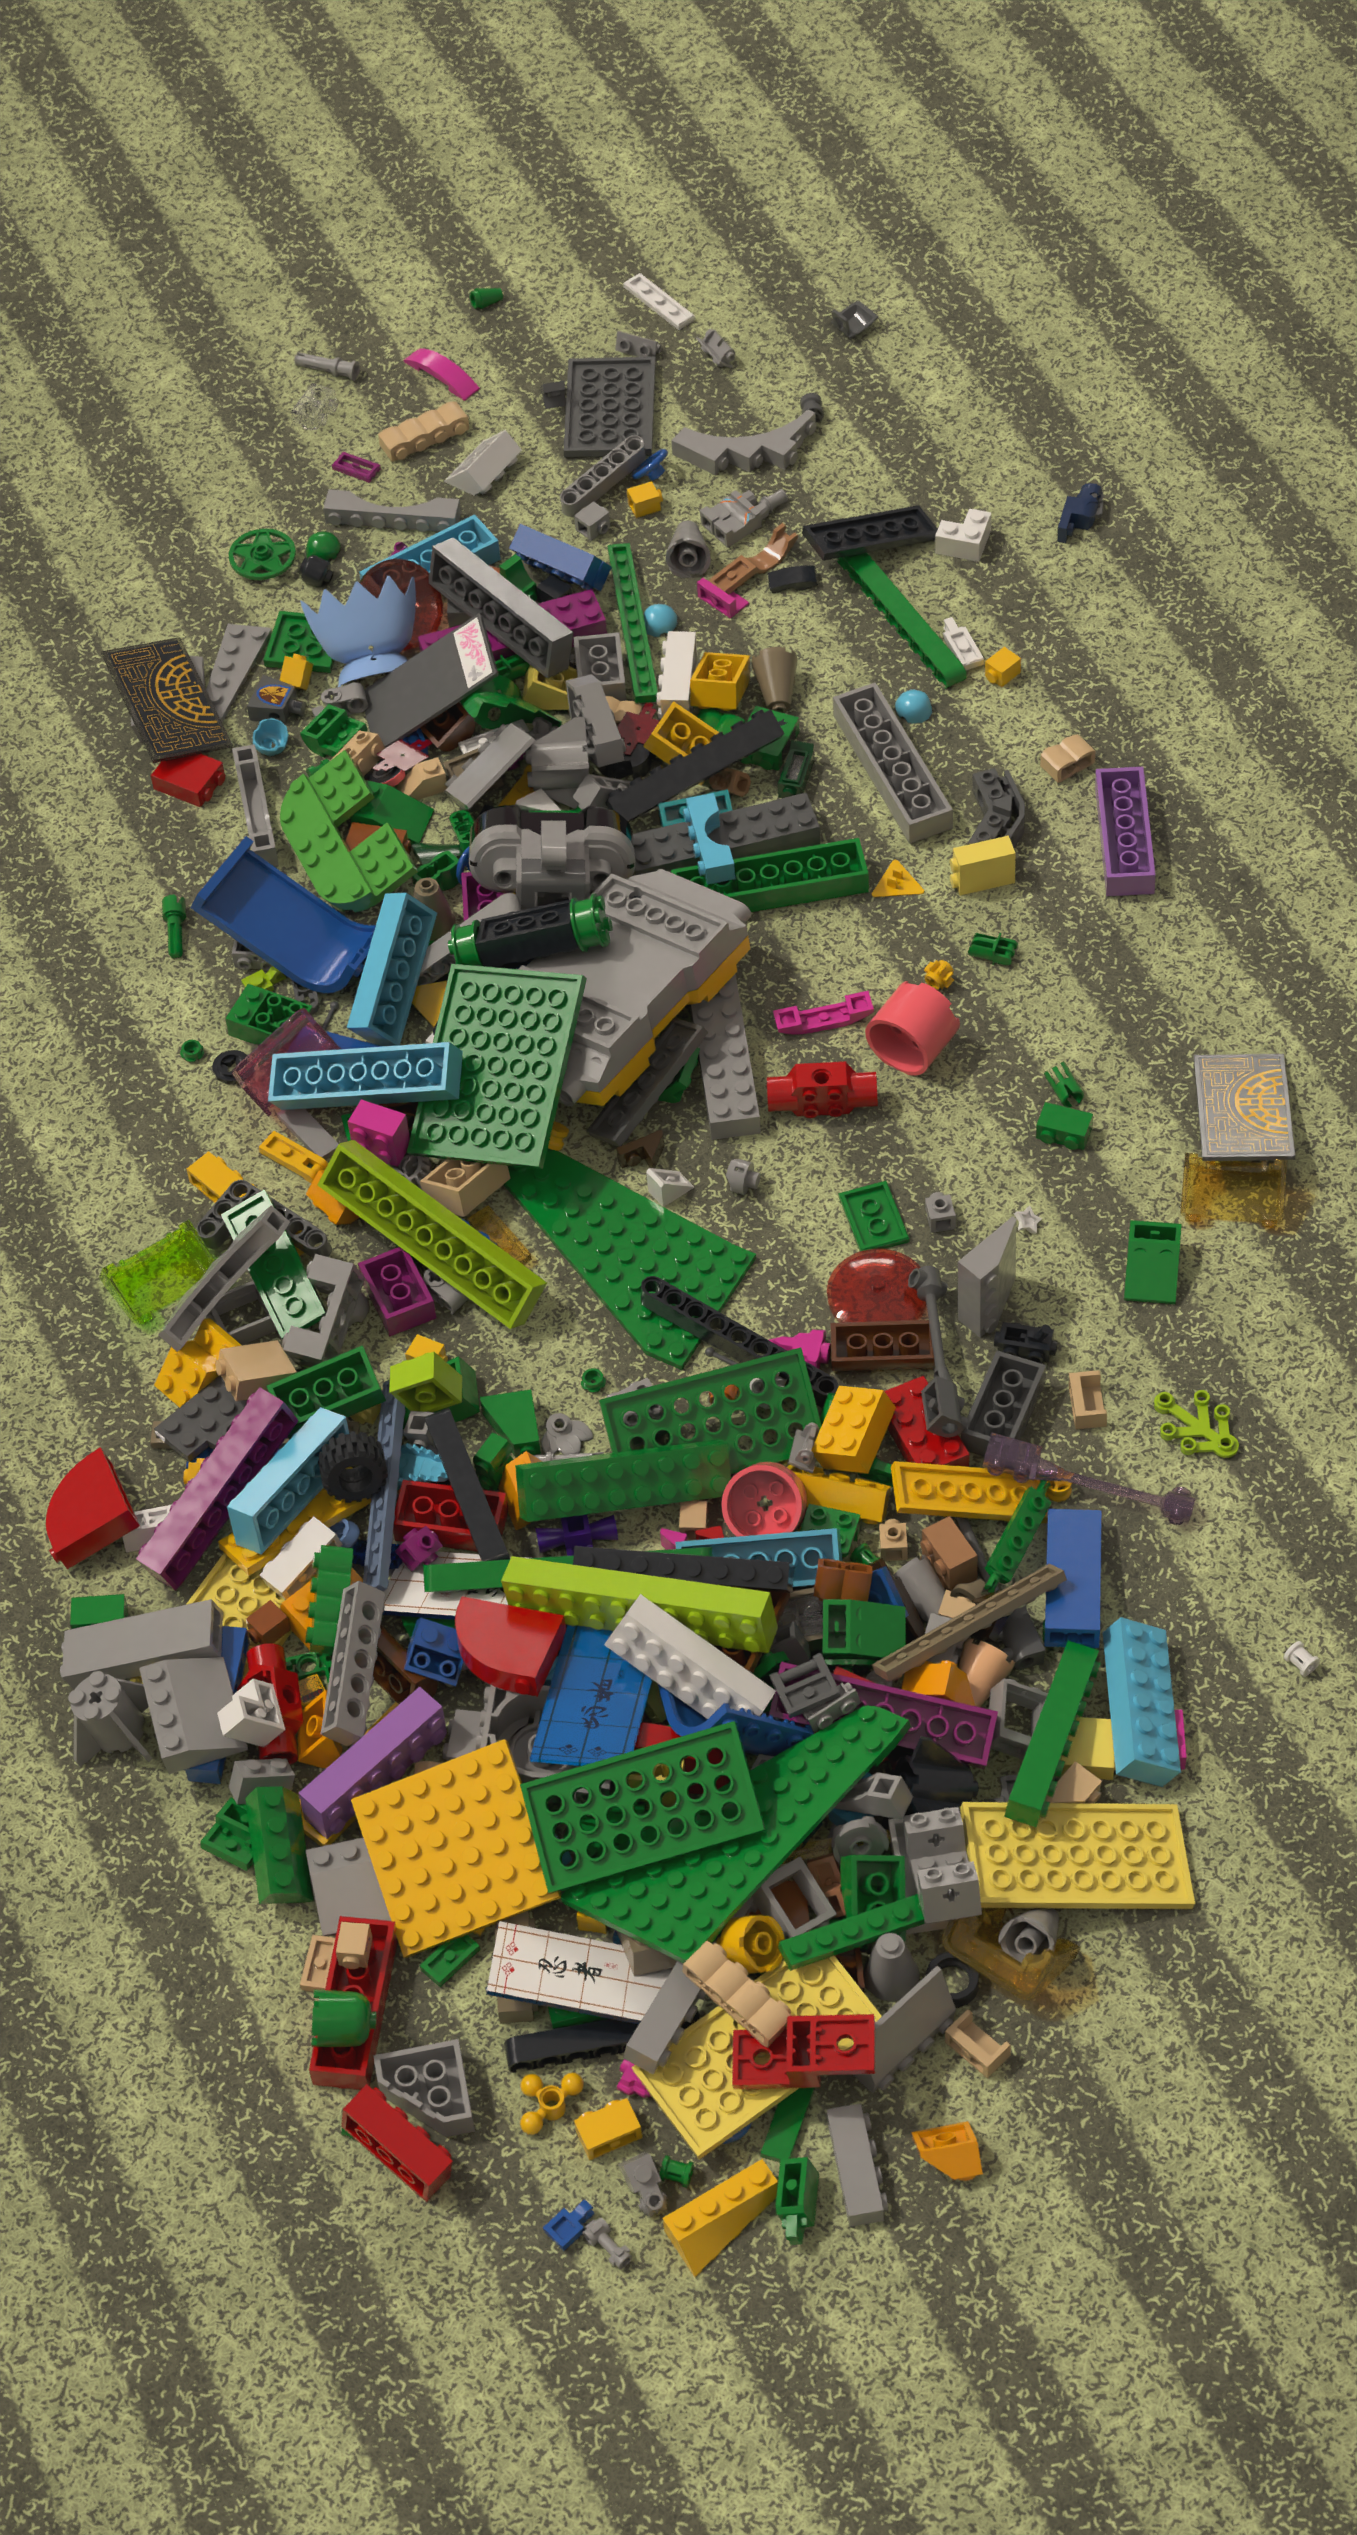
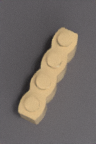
M456 401L448 402L437 410L426 411L418 418H411L398 426L384 429L378 434L379 444L392 462L403 460L411 453L424 451L430 445L443 443L449 437L465 433V431L470 429L469 420Z
M706 1941L683 1964L682 1972L717 2005L725 2009L737 2023L746 2028L757 2041L768 2048L787 2028V2016H791L790 2008L780 2000L777 2002L769 1996V1990L764 1984L759 1981L755 1983L749 1979L747 1970L740 1963L736 1962L734 1964L726 1958L727 1953L717 1943L713 1945Z

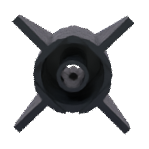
M921 1736L913 1755L898 1749H893L887 1755L893 1768L891 1775L901 1776L913 1796L904 1816L959 1807L960 1811L962 1802H971L972 1798H975L978 1794L979 1784L973 1780L970 1766L964 1764L932 1738ZM884 1817L881 1824L883 1828L888 1829V1819L894 1818Z

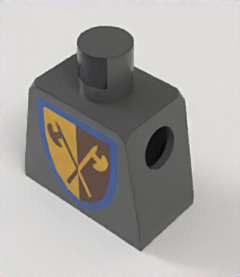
M266 675L262 676L247 705L249 720L262 721L274 718L285 724L291 713L303 715L306 709V703L297 700L296 689L293 685Z

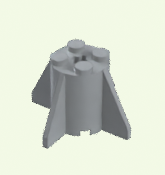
M585 716L571 719L536 740L526 750V762L532 766V772H527L528 787H533V791L542 789L551 799L576 809L579 803L573 798V795L586 774H589L588 751L582 748V746H587Z
M95 1671L83 1680L75 1690L70 1692L68 1700L74 1713V1761L80 1767L101 1749L112 1753L110 1750L124 1752L134 1747L148 1762L153 1759L139 1742L144 1733L142 1727L143 1722L145 1723V1718L142 1713L149 1707L142 1683L114 1678L101 1671Z

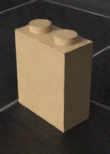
M278 1340L220 1349L219 1359L215 1364L217 1374L221 1375L227 1391L231 1392L235 1401L248 1400L250 1395L255 1393L259 1387L269 1392L267 1385L297 1373Z

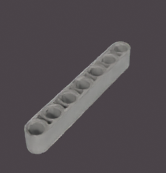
M513 893L501 895L462 922L460 926L471 925L473 920L481 922V919L520 911L521 907L518 896ZM451 931L427 947L417 986L434 983L450 972L451 964L456 963L454 955H451L448 949Z

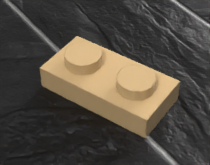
M312 1935L300 1982L301 1990L314 1992V1989L325 1990L335 1938Z

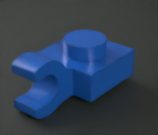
M583 2200L571 2213L563 2208L543 2227V2230L565 2251L582 2235L585 2229L581 2224L588 2221L595 2214L592 2211L593 2207L586 2200Z

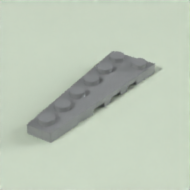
M237 624L227 625L205 691V698L219 726L222 725L232 703H234L241 686L247 680L251 668L253 669L259 654L262 653L271 637V628Z

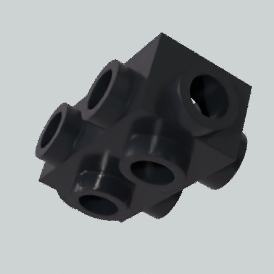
M1003 1322L1001 1332L996 1331L994 1346L998 1347V1351L1042 1364L1043 1362H1049L1051 1355L1056 1356L1058 1341L1054 1340V1330L1049 1325L1033 1327L1016 1322Z

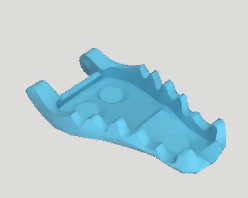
M409 1443L401 1445L397 1490L401 1489L403 1480L418 1482H445L449 1480L439 1455H436L430 1449L427 1450L423 1446L419 1448L415 1444L411 1445Z

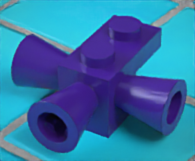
M587 1514L562 1517V1528H535L540 1554L565 1544L567 1556H574L575 1546L593 1547L592 1540H618L614 1514L590 1524Z

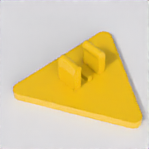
M893 860L872 892V896L923 894L924 889L898 860Z
M447 981L416 986L412 1004L433 1027H435L439 1018Z

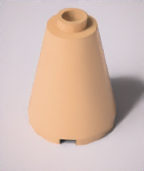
M969 1638L964 1643L958 1668L967 1673L975 1706L981 1707L990 1697L991 1689L1012 1671L1015 1662L1013 1660L1010 1663L1007 1662L1008 1655L1000 1649L983 1641H980L979 1645L972 1644L974 1639Z

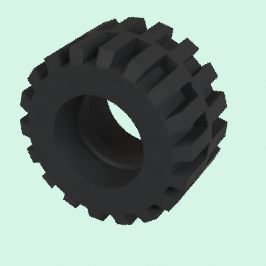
M349 1431L347 1435L341 1433L338 1434V1438L332 1437L329 1439V1444L323 1445L322 1452H319L318 1456L322 1484L324 1489L327 1490V1494L334 1496L338 1501L345 1499L346 1503H351L352 1500L362 1502L364 1498H372L373 1493L378 1494L381 1491V1487L385 1486L386 1478H388L386 1460L380 1442L376 1441L372 1435L367 1437L366 1433L360 1432L356 1434L355 1431ZM360 1465V1466L357 1467V1468L346 1469V1468H348V1467H350V1466Z

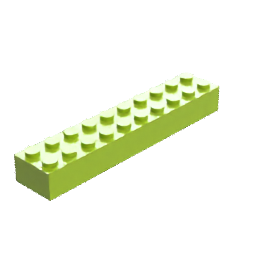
M355 1140L338 1144L317 1186L509 1329L526 1323L547 1285L546 1281Z
M514 1556L511 1557L501 1580L508 1605L564 1615L565 1624L570 1626L577 1625L597 1630L614 1631L641 1594L711 1645L769 1653L778 1629L770 1592Z

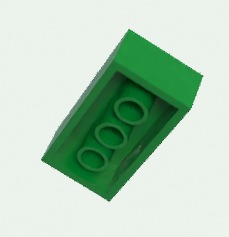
M363 1345L267 1385L269 1393L284 1401L299 1420L287 1436L289 1440L320 1407L347 1418L386 1401Z

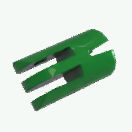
M1063 1061L1060 1064L1068 1078H1063L1057 1066L1052 1068L1059 1080L1057 1085L1048 1071L1044 1072V1076L1064 1107L1070 1108L1073 1106L1067 1100L1069 1095H1072L1079 1104L1084 1098V1092L1067 1064Z

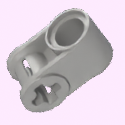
M350 683L345 686L330 688L321 695V700L325 706L330 704L344 709L347 715L361 713L368 707L364 687L360 683Z
M430 1269L424 1273V1282L433 1300L439 1303L441 1307L445 1306L449 1309L451 1315L469 1300L468 1297Z

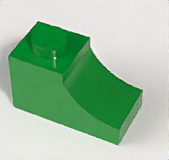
M515 554L499 566L500 575L533 601H536L538 598L536 583L526 572L522 558Z

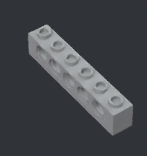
M357 1581L343 1589L320 1734L346 1746L361 1739L366 1732L365 1723L367 1711L370 1707V1690L374 1681L373 1670L377 1659V1643L381 1634V1617L385 1609V1592L361 1581Z

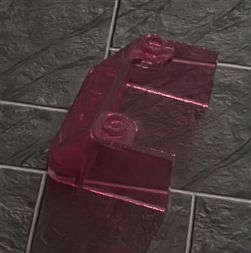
M302 1008L295 1012L234 1068L232 1075L241 1088L269 1117L272 1114L269 1108L275 1106L268 1102L273 1054L339 1050L341 1048L305 1008Z

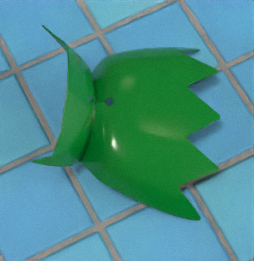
M501 675L460 701L465 710L481 728L494 730L502 724L507 725L521 719L525 723H532L536 717H543L552 723V727H560L562 725V721L522 700L523 696L518 686L509 678ZM493 707H497L501 711L500 717L495 721H491L488 718V712Z

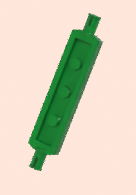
M1041 1479L1036 1489L1031 1486L1022 1496L984 1568L990 1575L984 1586L985 1590L988 1589L987 1592H995L999 1583L1007 1584L1014 1576L1052 1503L1045 1496L1048 1488L1051 1486L1050 1482L1046 1483L1048 1480Z

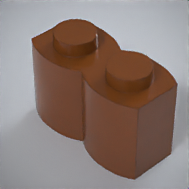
M818 1559L813 1596L818 1597L822 1602L823 1599H851L868 1602L872 1566L861 1563H845L833 1559Z

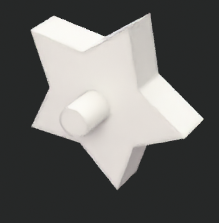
M1030 1206L1024 1212L1017 1211L1014 1213L1019 1221L1018 1231L1027 1230L1033 1234L1037 1233V1223L1042 1218L1036 1216Z

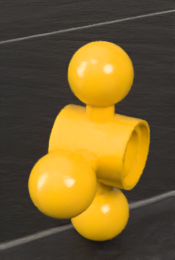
M568 2073L562 2078L561 2088L553 2085L543 2088V2081L538 2075H526L520 2084L521 2091L528 2097H538L540 2108L536 2112H527L521 2117L520 2127L523 2132L529 2135L537 2134L543 2127L544 2118L547 2120L560 2119L566 2111L564 2099L568 2095H578L583 2090L584 2081L582 2077L577 2073ZM549 2101L559 2102L552 2107L546 2106V2103Z

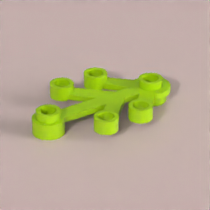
M1198 1390L1194 1394V1404L1197 1406L1198 1419L1177 1405L1175 1398L1170 1393L1161 1392L1156 1395L1154 1408L1158 1413H1171L1189 1426L1175 1427L1172 1423H1164L1160 1427V1437L1163 1440L1170 1441L1174 1438H1183L1180 1450L1184 1455L1214 1452L1219 1457L1230 1458L1239 1449L1238 1440L1229 1433L1228 1420L1230 1418V1408L1227 1405L1220 1404L1214 1409V1418L1218 1421L1219 1434L1210 1428L1208 1413L1210 1395L1207 1391ZM1199 1397H1203V1398H1205L1206 1400L1200 1401V1400H1198V1398H1199ZM1162 1399H1167L1168 1402L1164 1403V1402H1161L1160 1400H1162ZM1219 1412H1225L1226 1414H1225V1415H1220V1414H1218V1413H1219ZM1165 1430H1170V1431H1172V1433H1169V1434H1168V1433H1165L1164 1431H1165ZM1191 1437H1204L1208 1441L1196 1442ZM1222 1443H1229L1230 1445L1223 1446ZM1187 1444H1189V1445H1192L1193 1447H1191V1448H1186V1447H1184V1446L1187 1445Z

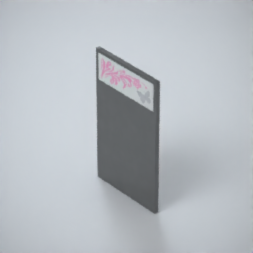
M480 613L364 690L368 702L365 714L370 733L378 734L385 748L400 739L402 740L499 676L483 616Z

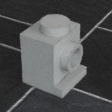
M935 1192L929 1198H925V1210L931 1233L956 1229V1214L950 1194L944 1195L941 1192Z

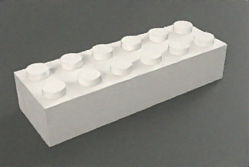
M641 1594L604 1644L707 1719L724 1703L729 1704L730 1709L739 1711L741 1708H744L745 1712L750 1709L753 1715L760 1716L776 1690Z

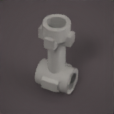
M601 2217L596 2221L593 2219L585 2226V2230L582 2232L584 2238L591 2246L599 2242L611 2255L608 2259L613 2267L616 2265L619 2269L624 2268L632 2259V2256L629 2254L630 2250L626 2245L620 2248L607 2235L611 2232V2228Z

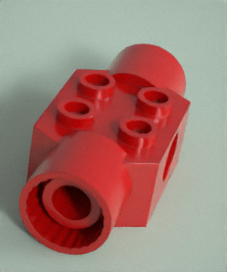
M846 1061L795 1064L787 1076L767 1077L768 1112L792 1111L796 1116H805L806 1118H815L818 1115L839 1117L842 1114H850L856 1107H877L876 1072L856 1073Z
M257 1645L247 1652L249 1672L237 1687V1691L252 1679L274 1685L285 1730L265 1747L258 1746L260 1760L287 1759L289 1765H292L298 1760L295 1734L304 1723L298 1674L287 1670L285 1651L281 1645Z

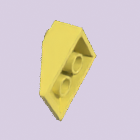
M530 665L525 674L522 700L542 710H569L566 680L578 678L577 669L569 667L568 670L547 679Z

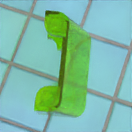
M189 1219L178 1225L179 1229L173 1233L166 1234L165 1238L126 1260H120L117 1267L114 1263H111L102 1268L99 1276L100 1280L132 1323L138 1322L142 1325L153 1318L152 1313L182 1297L185 1292L203 1277L210 1265L215 1261Z

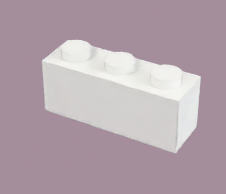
M313 1516L309 1522H305L300 1527L299 1533L291 1541L284 1544L276 1558L264 1566L260 1576L269 1588L286 1600L307 1584L317 1573V1569L312 1568L314 1552L319 1553L321 1545L341 1547L343 1544L332 1530Z

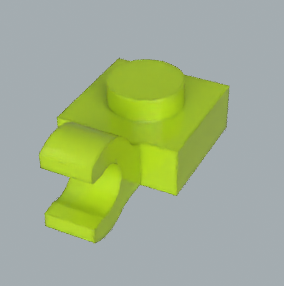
M272 966L266 974L263 970H260L242 979L241 982L244 988L247 984H251L272 992L274 991L273 984L286 979V977Z

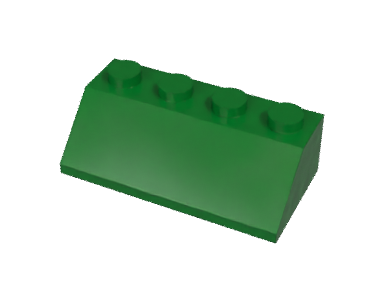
M283 1786L256 1787L245 1800L259 1904L313 1902L299 1795Z

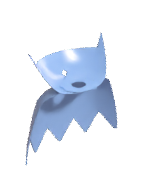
M387 576L378 599L359 582H355L345 606L327 589H324L318 614L302 600L300 601L305 617L327 655L338 662L346 664L340 673L338 687L352 680L391 672L408 661L406 657L399 653L410 642L413 633L416 608L414 577L411 578L406 595H404L393 579ZM369 646L374 647L372 651L368 649Z

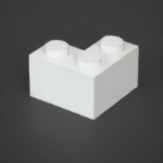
M969 509L964 524L941 520L935 535V554L979 562L991 532V512Z
M252 1679L232 1696L233 1700L217 1713L223 1736L265 1747L285 1730L274 1685L260 1680Z

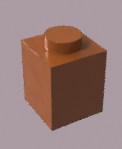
M271 1600L246 1618L248 1636L255 1644L258 1642L260 1644H273L291 1630L288 1617Z

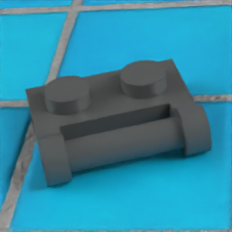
M821 1653L814 1655L812 1660L780 1674L775 1672L769 1675L789 1718H793L840 1697V1691ZM817 1669L820 1672L786 1688L784 1686L785 1683Z

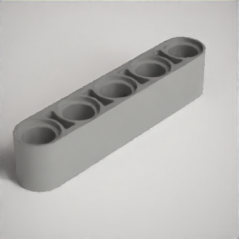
M636 435L626 438L568 486L560 495L562 513L568 517H574L581 509L587 507L593 501L596 502L645 460L643 439Z

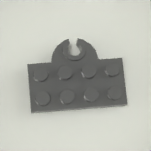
M220 1375L155 1427V1434L185 1460L190 1462L206 1448L210 1447L213 1450L216 1448L217 1441L227 1433L234 1417L245 1408L247 1400L235 1401L231 1392L227 1391L225 1382Z

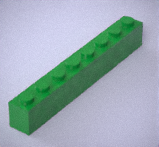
M1069 1640L1067 1641L1011 1791L1004 1817L1033 1827H1037L1040 1817L1046 1818L1050 1802L1046 1801L1047 1797L1053 1798L1058 1784L1057 1781H1054L1055 1776L1061 1777L1065 1761L1061 1760L1062 1756L1068 1757L1073 1742L1069 1740V1737L1076 1736L1080 1723L1076 1718L1077 1716H1083L1087 1704L1086 1701H1083L1084 1696L1090 1697L1094 1682L1090 1681L1091 1677L1097 1678L1101 1663L1097 1662L1099 1650Z

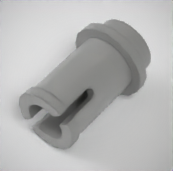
M780 489L768 497L763 496L758 504L763 502L768 506L769 513H772L774 508L786 503L788 497L785 491Z

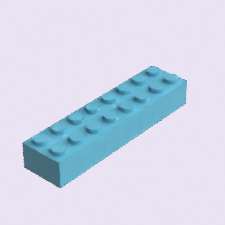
M450 1042L273 1054L268 1102L281 1110L355 1106L359 1104L361 1099L374 1104L459 1099L463 1051Z

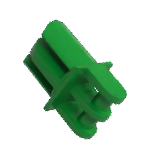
M518 654L506 659L500 655L501 660L495 662L498 674L509 678L512 682L525 676L530 666Z
M975 933L968 950V955L993 961V965L997 963L1008 966L1012 963L1011 958L1015 955L1014 950L1017 949L1018 943L1015 940L1001 937V933H999L998 937Z

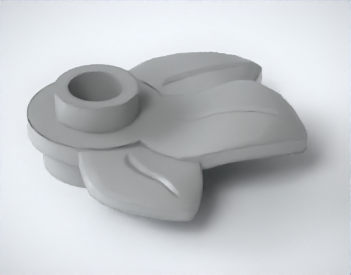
M555 1413L546 1422L547 1432L542 1437L541 1445L545 1454L547 1452L556 1453L558 1450L563 1455L579 1454L581 1442L593 1439L590 1428L582 1421L570 1420L565 1414ZM556 1422L563 1423L564 1427L557 1428L554 1424Z

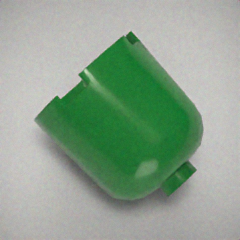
M314 1989L313 1998H319V2001H314L312 2036H317V2038H312L311 2047H356L365 2043L369 2037L370 2029H376V2012L371 2011L368 1998L357 1992Z

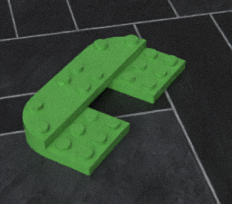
M343 750L309 778L303 773L291 783L281 805L280 823L283 832L318 894L336 910L341 912L345 910L360 912L382 901L385 894L392 893L414 876L418 870L388 822L351 851L347 847L337 827L375 797L351 755L346 750Z

